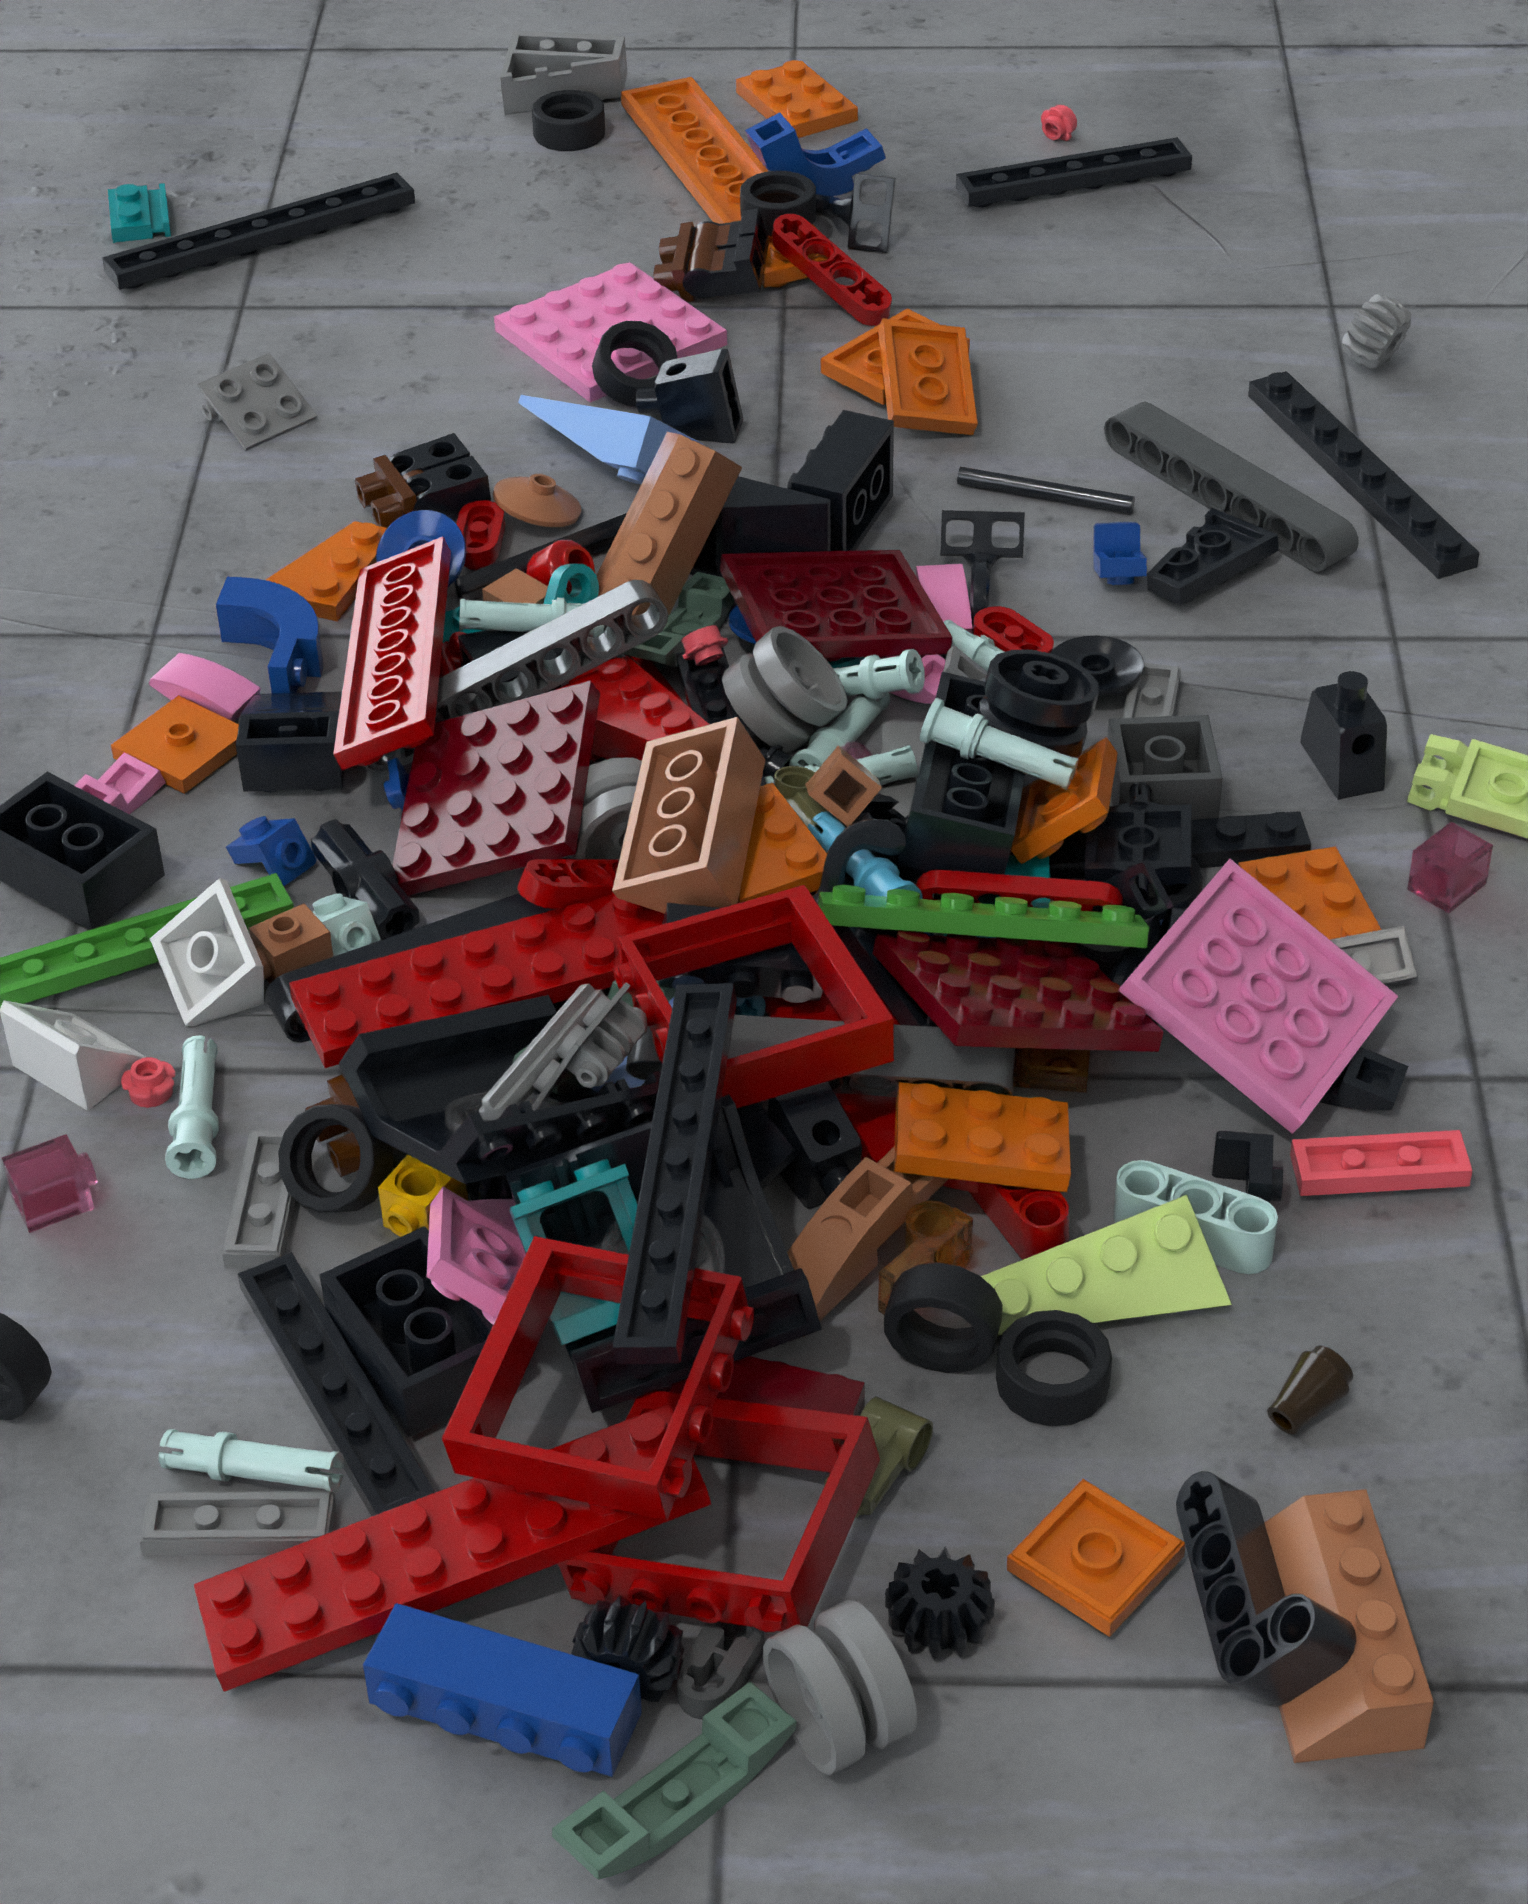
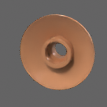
M532 474L530 477H508L497 482L493 490L494 501L503 511L530 524L544 527H565L577 522L581 514L579 501L567 490L556 485L555 480L547 475Z

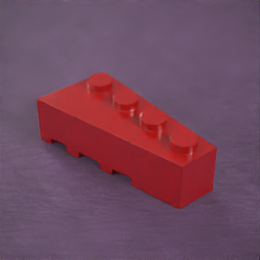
M628 656L610 659L602 663L598 670L558 688L561 689L591 681L600 692L590 757L592 761H597L601 757L605 759L635 758L642 761L647 741L709 725L707 721Z

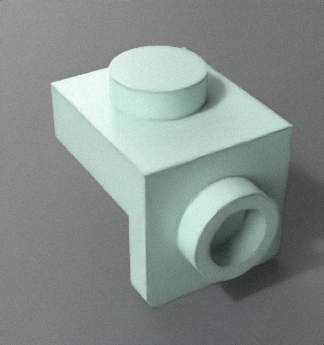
M339 893L326 896L313 903L314 911L312 912L330 931L333 956L381 940L367 902L343 897Z

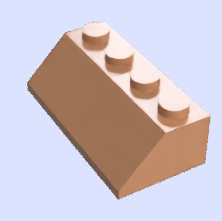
M667 432L596 575L599 582L598 597L628 581L644 580L655 589L666 606L668 615H670L742 467L709 447L681 434ZM650 603L639 604L634 608L632 615L643 614L648 610Z
M738 717L646 742L612 889L617 898L665 913L667 903L718 908L738 903L765 765V758Z
M1367 1490L1303 1496L1264 1522L1285 1596L1303 1594L1350 1621L1355 1629L1356 1644L1351 1658L1340 1670L1292 1701L1278 1706L1294 1763L1424 1749L1434 1701Z

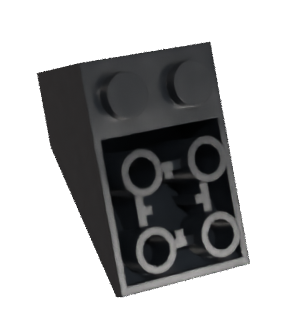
M738 476L690 575L701 572L723 577L720 572L722 554L831 551L830 499Z
M342 691L254 695L240 714L236 741L243 792L343 789L344 770L341 769L333 755Z

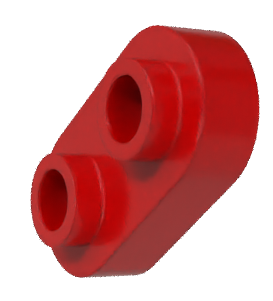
M480 500L466 504L461 508L456 524L460 528L466 542L464 567L470 570H478L491 565L498 559L505 532L504 511L493 501Z
M1002 606L987 607L977 612L974 617L973 634L979 637L981 635L989 637L994 641L995 646L1004 652L1009 650H1036L1051 653L1054 649V640L1049 633L1010 608Z

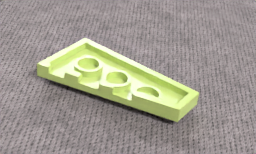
M1187 1195L981 1276L996 1290L1003 1304L1002 1321L998 1336H1001L1015 1320L1037 1311L1060 1310L1078 1314L1092 1323L1232 1305Z

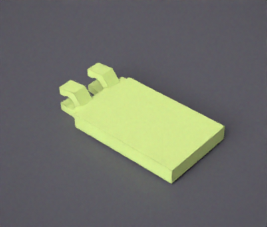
M1430 734L1425 746L1423 760L1421 764H1418L1412 781L1413 785L1407 802L1429 811L1439 807L1446 810L1445 814L1528 839V755L1472 739L1469 747H1467L1459 740ZM1434 755L1441 756L1444 759H1438ZM1422 785H1427V786L1431 787L1432 789H1427V788L1423 787Z

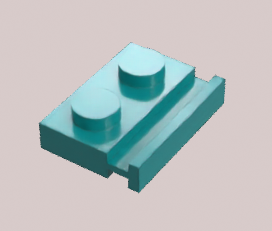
M165 183L159 184V189L148 190L147 185L137 186L134 184H123L115 189H108L113 243L153 239V233L164 232L165 237H171Z

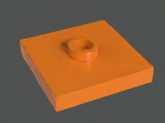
M178 695L111 744L113 758L117 760L125 752L160 770L166 785L185 794L237 754L236 741L239 724Z
M1082 1479L1007 1556V1571L1110 1637L1182 1560L1185 1555V1542L1090 1482Z

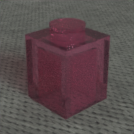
M1450 822L1413 850L1407 890L1447 913L1452 912L1487 884L1493 845Z
M67 1134L1 1157L11 1197L29 1233L94 1209L89 1186L97 1183L94 1167L87 1152L76 1153Z

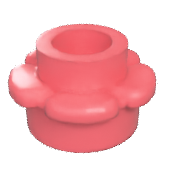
M1056 105L1049 110L1043 111L1041 115L1042 130L1049 139H1061L1064 141L1071 139V133L1077 127V119L1070 108L1065 105Z
M717 625L703 627L681 639L685 649V654L682 656L684 660L694 659L696 666L712 663L724 655L721 648L727 645L728 639L721 637Z
M145 1057L135 1061L130 1070L123 1073L121 1084L124 1090H128L130 1099L134 1104L146 1108L156 1107L168 1101L172 1096L174 1086L172 1078L176 1074L174 1068L168 1062L160 1061L153 1057Z

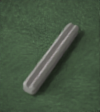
M583 984L577 988L483 1097V1105L479 1109L483 1120H496L509 1105L517 1104L519 1106L521 1102L527 1100L535 1090L533 1087L535 1081L553 1059L557 1062L561 1059L556 1051L575 1025L578 1024L586 1030L588 1026L582 1020L598 998L604 994L602 990H594L590 984Z

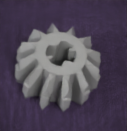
M1384 294L1372 296L1369 301L1363 303L1362 308L1358 313H1355L1354 319L1347 326L1348 331L1343 336L1342 342L1343 352L1360 366L1364 365L1369 369L1382 367L1385 362L1390 361L1394 352L1399 350L1401 342L1406 338V332L1411 327V312L1404 307V304L1394 298L1391 299Z

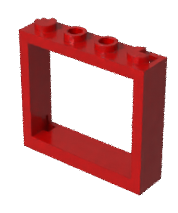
M805 885L618 937L620 965L613 968L617 986L620 990L625 983L630 985L626 993L631 995L633 1007L641 1009L646 1014L647 1027L652 1032L654 1047L661 1063H663L672 1007L656 981L787 943H793L845 1025L728 1059L722 1096L730 1094L736 1108L894 1061V1018Z
M534 1236L442 1436V1441L454 1473L667 1521L676 1497L683 1498L689 1488L692 1476L691 1460L697 1445L705 1444L709 1438L713 1424L712 1407L718 1392H726L731 1383L734 1369L733 1355L739 1340L746 1341L752 1329L754 1308L748 1307L742 1277L695 1268L687 1317L710 1321V1324L651 1469L647 1472L496 1439L560 1293L566 1292L621 1303L629 1255Z
M655 1390L638 1396L626 1420L670 1404L674 1412L681 1394ZM716 1398L712 1407L713 1424L709 1438L705 1444L697 1445L694 1455L830 1473L783 1580L614 1556L612 1553L618 1541L558 1563L571 1599L580 1600L590 1605H595L598 1600L608 1601L613 1604L620 1595L635 1605H640L646 1600L647 1608L653 1612H667L672 1615L696 1618L705 1623H730L755 1627L764 1632H782L796 1624L808 1627L880 1461L868 1417Z

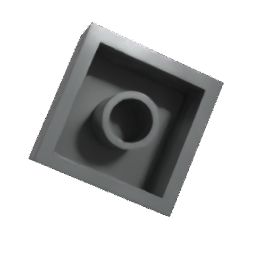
M1209 715L1110 718L1108 720L1107 738L1118 752L1111 793L1113 806L1130 803V787L1138 782L1140 795L1142 792V782H1144L1152 790L1150 802L1163 805L1192 804V820L1219 818L1223 778Z

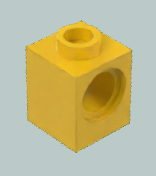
M407 1154L378 1187L383 1226L400 1237L424 1226L429 1231L430 1204L441 1188L444 1186L469 1201L466 1184Z

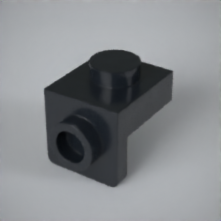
M1218 1131L1215 1137L1212 1176L1222 1179L1245 1180V1193L1259 1197L1269 1203L1270 1201L1281 1202L1283 1167L1273 1166L1274 1135Z

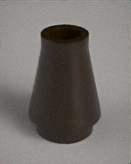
M1319 1345L1312 1351L1302 1352L1276 1400L1267 1409L1271 1421L1282 1431L1292 1435L1296 1434L1304 1424L1349 1393L1348 1384L1353 1380V1372L1350 1366L1337 1352L1326 1346Z

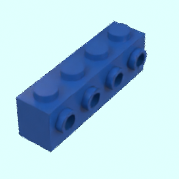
M398 1603L394 1605L363 1663L369 1704L376 1705L382 1711L393 1716L402 1717L409 1715L438 1724L442 1729L452 1734L465 1735L468 1733L495 1741L507 1750L515 1753L524 1754L531 1752L560 1761L566 1767L577 1772L594 1771L613 1777L642 1714L639 1674Z

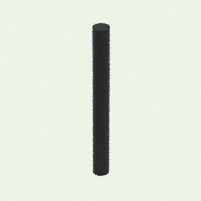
M960 467L957 476V484L1126 514H1132L1135 503L1134 496L967 467Z

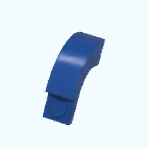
M781 113L745 130L753 152L768 171L799 173L814 183L816 194L838 196L848 193L854 188L852 176L855 173L867 171L873 165L886 159L882 145L867 128L821 150L801 148L796 130Z
M227 576L216 602L221 641L256 644L273 650L267 666L271 693H297L299 687L305 686L307 677L321 678L323 656L318 620L314 609L308 601L290 588L271 581Z

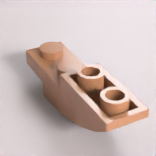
M895 1146L878 1163L865 1157L846 1176L810 1219L787 1252L794 1270L801 1268L808 1279L819 1321L878 1265L877 1249L949 1178L894 1172Z

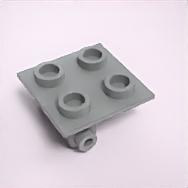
M270 352L197 384V387L207 399V403L202 405L205 417L208 420H223L244 450L317 418L316 413Z
M625 983L611 1000L602 994L582 1020L589 1027L585 1030L576 1024L561 1043L556 1052L563 1059L562 1063L560 1064L553 1059L533 1085L535 1089L541 1092L531 1106L533 1111L541 1106L569 1071L576 1075L578 1082L584 1087L592 1088L605 1084L610 1074L631 1052L632 1047L647 1032L646 1014L641 1009L631 1007L622 1000V997L630 987L628 983Z

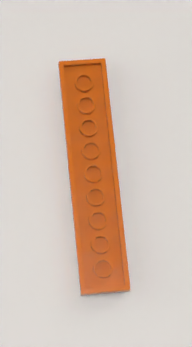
M692 76L621 91V105L709 218L719 224L741 221V185L748 178L759 173L768 172V170ZM768 236L769 246L764 264L763 287H781L788 282L808 278L772 245V236ZM821 254L808 255L809 259L817 262L828 259Z

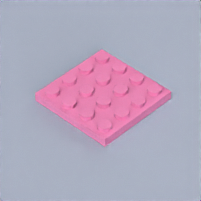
M630 262L618 264L609 271L594 277L583 278L579 283L559 291H551L544 297L526 304L516 305L509 311L494 316L495 331L590 403L607 396L602 392L594 379L592 363L602 335L612 325L623 321H642L656 326L670 338L676 348L677 358L714 351L727 345L726 329L665 286H661L652 277ZM620 348L611 354V359L616 367L627 376L636 379H647L659 373V369L653 359L642 351L634 348Z
M1231 859L1224 864L1118 990L1135 1005L1145 1009L1147 1015L1291 1134L1304 1123L1398 998L1397 994Z

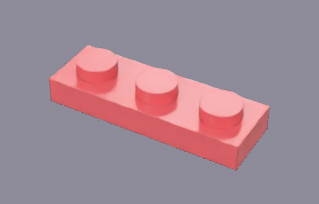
M1460 1130L1292 1139L1290 1158L1300 1196L1470 1187L1473 1170Z

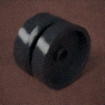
M1009 650L997 654L990 661L984 683L985 696L979 702L977 713L989 720L988 726L1072 758H1078L1082 754L1088 733L1086 722L1093 715L1099 694L1096 679L1089 671L1073 661L1052 653L1036 650Z

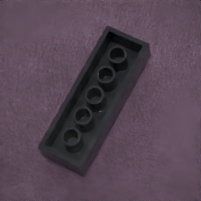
M942 672L935 698L944 700L945 707L973 717L977 713L979 702L985 696V681ZM933 740L927 744L925 743L904 833L906 845L904 851L899 855L897 865L909 867L921 875L931 870L1005 874L1016 831L1025 773L976 755L974 759L970 757L965 759L960 757L959 750Z

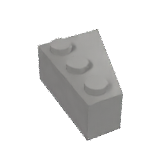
M513 31L500 76L504 115L532 111L533 103L540 97L561 90L590 92L601 100L621 97V91H624L628 74L625 36Z

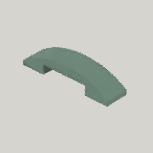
M696 572L684 584L679 594L678 607L668 615L667 624L663 631L622 654L677 667L675 654L685 652L681 641L683 637L693 631L711 625H717L718 629H720L735 600L724 578Z
M750 1681L703 1716L702 1734L616 1798H611L604 1790L554 1826L552 1828V1837L598 1880L630 1870L682 1840L733 1799L781 1749L796 1730L797 1721Z

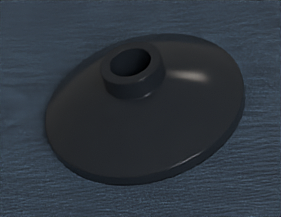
M1097 635L1077 637L1059 644L1051 651L1052 654L1071 660L1089 671L1098 682V695L1114 694L1132 687L1140 680L1144 670V660L1140 652L1131 644L1113 637Z

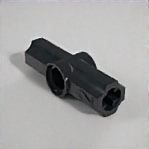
M337 819L321 824L318 833L311 838L312 851L331 875L336 894L341 893L343 897L367 902L380 938H389L407 932L419 924V909L399 886L396 873L387 855L382 850L372 852L350 824H342Z

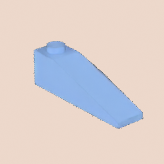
M520 395L518 402L600 461L618 469V478L636 484H642L667 432L681 434L702 444L647 415Z

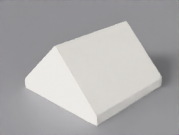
M219 878L150 938L185 1026H197L264 1004L263 965L227 880Z
M5 1000L1 1005L0 1015L12 1065L87 1111L122 1085L121 1078L123 1073L130 1070L135 1061L146 1057L73 1013Z

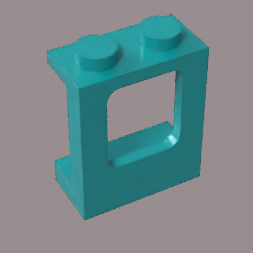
M604 1159L574 1171L577 1182L555 1190L552 1181L549 1180L518 1192L520 1204L510 1207V1214L526 1254L534 1236L546 1238L540 1223V1216L544 1210L590 1192L600 1191L608 1198L629 1254L638 1205L627 1178L629 1173L626 1165L623 1164L611 1169L608 1159ZM561 1292L549 1317L560 1346L616 1325L620 1303Z

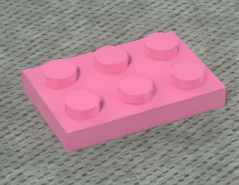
M443 1186L430 1204L427 1278L431 1279L435 1289L445 1297L455 1301H460L463 1298L481 1309L484 1317L494 1325L526 1255L515 1229Z

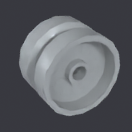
M783 626L774 627L755 643L753 654L742 655L724 671L722 677L725 694L747 727L771 747L781 745L783 752L788 754L798 751L810 740V737L816 731V725L821 727L829 724L846 709L847 705L844 687L836 672L823 655L805 638Z
M610 758L589 766L576 854H574L576 859H620L642 763L641 760L635 758Z
M848 1599L821 1612L814 1621V1631L806 1626L796 1624L768 1638L763 1645V1663L774 1700L797 1721L796 1730L793 1732L792 1737L805 1757L820 1772L832 1775L860 1761L865 1755L866 1742L873 1747L884 1749L910 1736L917 1728V1707L912 1686L903 1663L888 1634L874 1615L859 1601Z

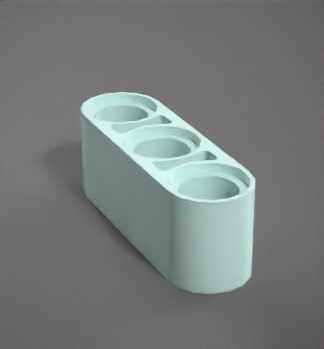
M1131 1161L1124 1164L1118 1170L1113 1214L1115 1223L1187 1195L1215 1265L1238 1273L1256 1274L1266 1270L1272 1263L1278 1215L1276 1209L1269 1202L1151 1161Z

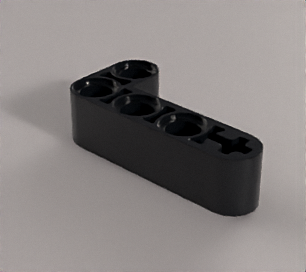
M1200 1471L1191 1475L1184 1482L1178 1493L1176 1510L1218 1670L1224 1680L1262 1701L1276 1706L1286 1704L1340 1670L1349 1661L1356 1644L1355 1629L1350 1621L1303 1594L1285 1596L1261 1509L1255 1498L1209 1471Z

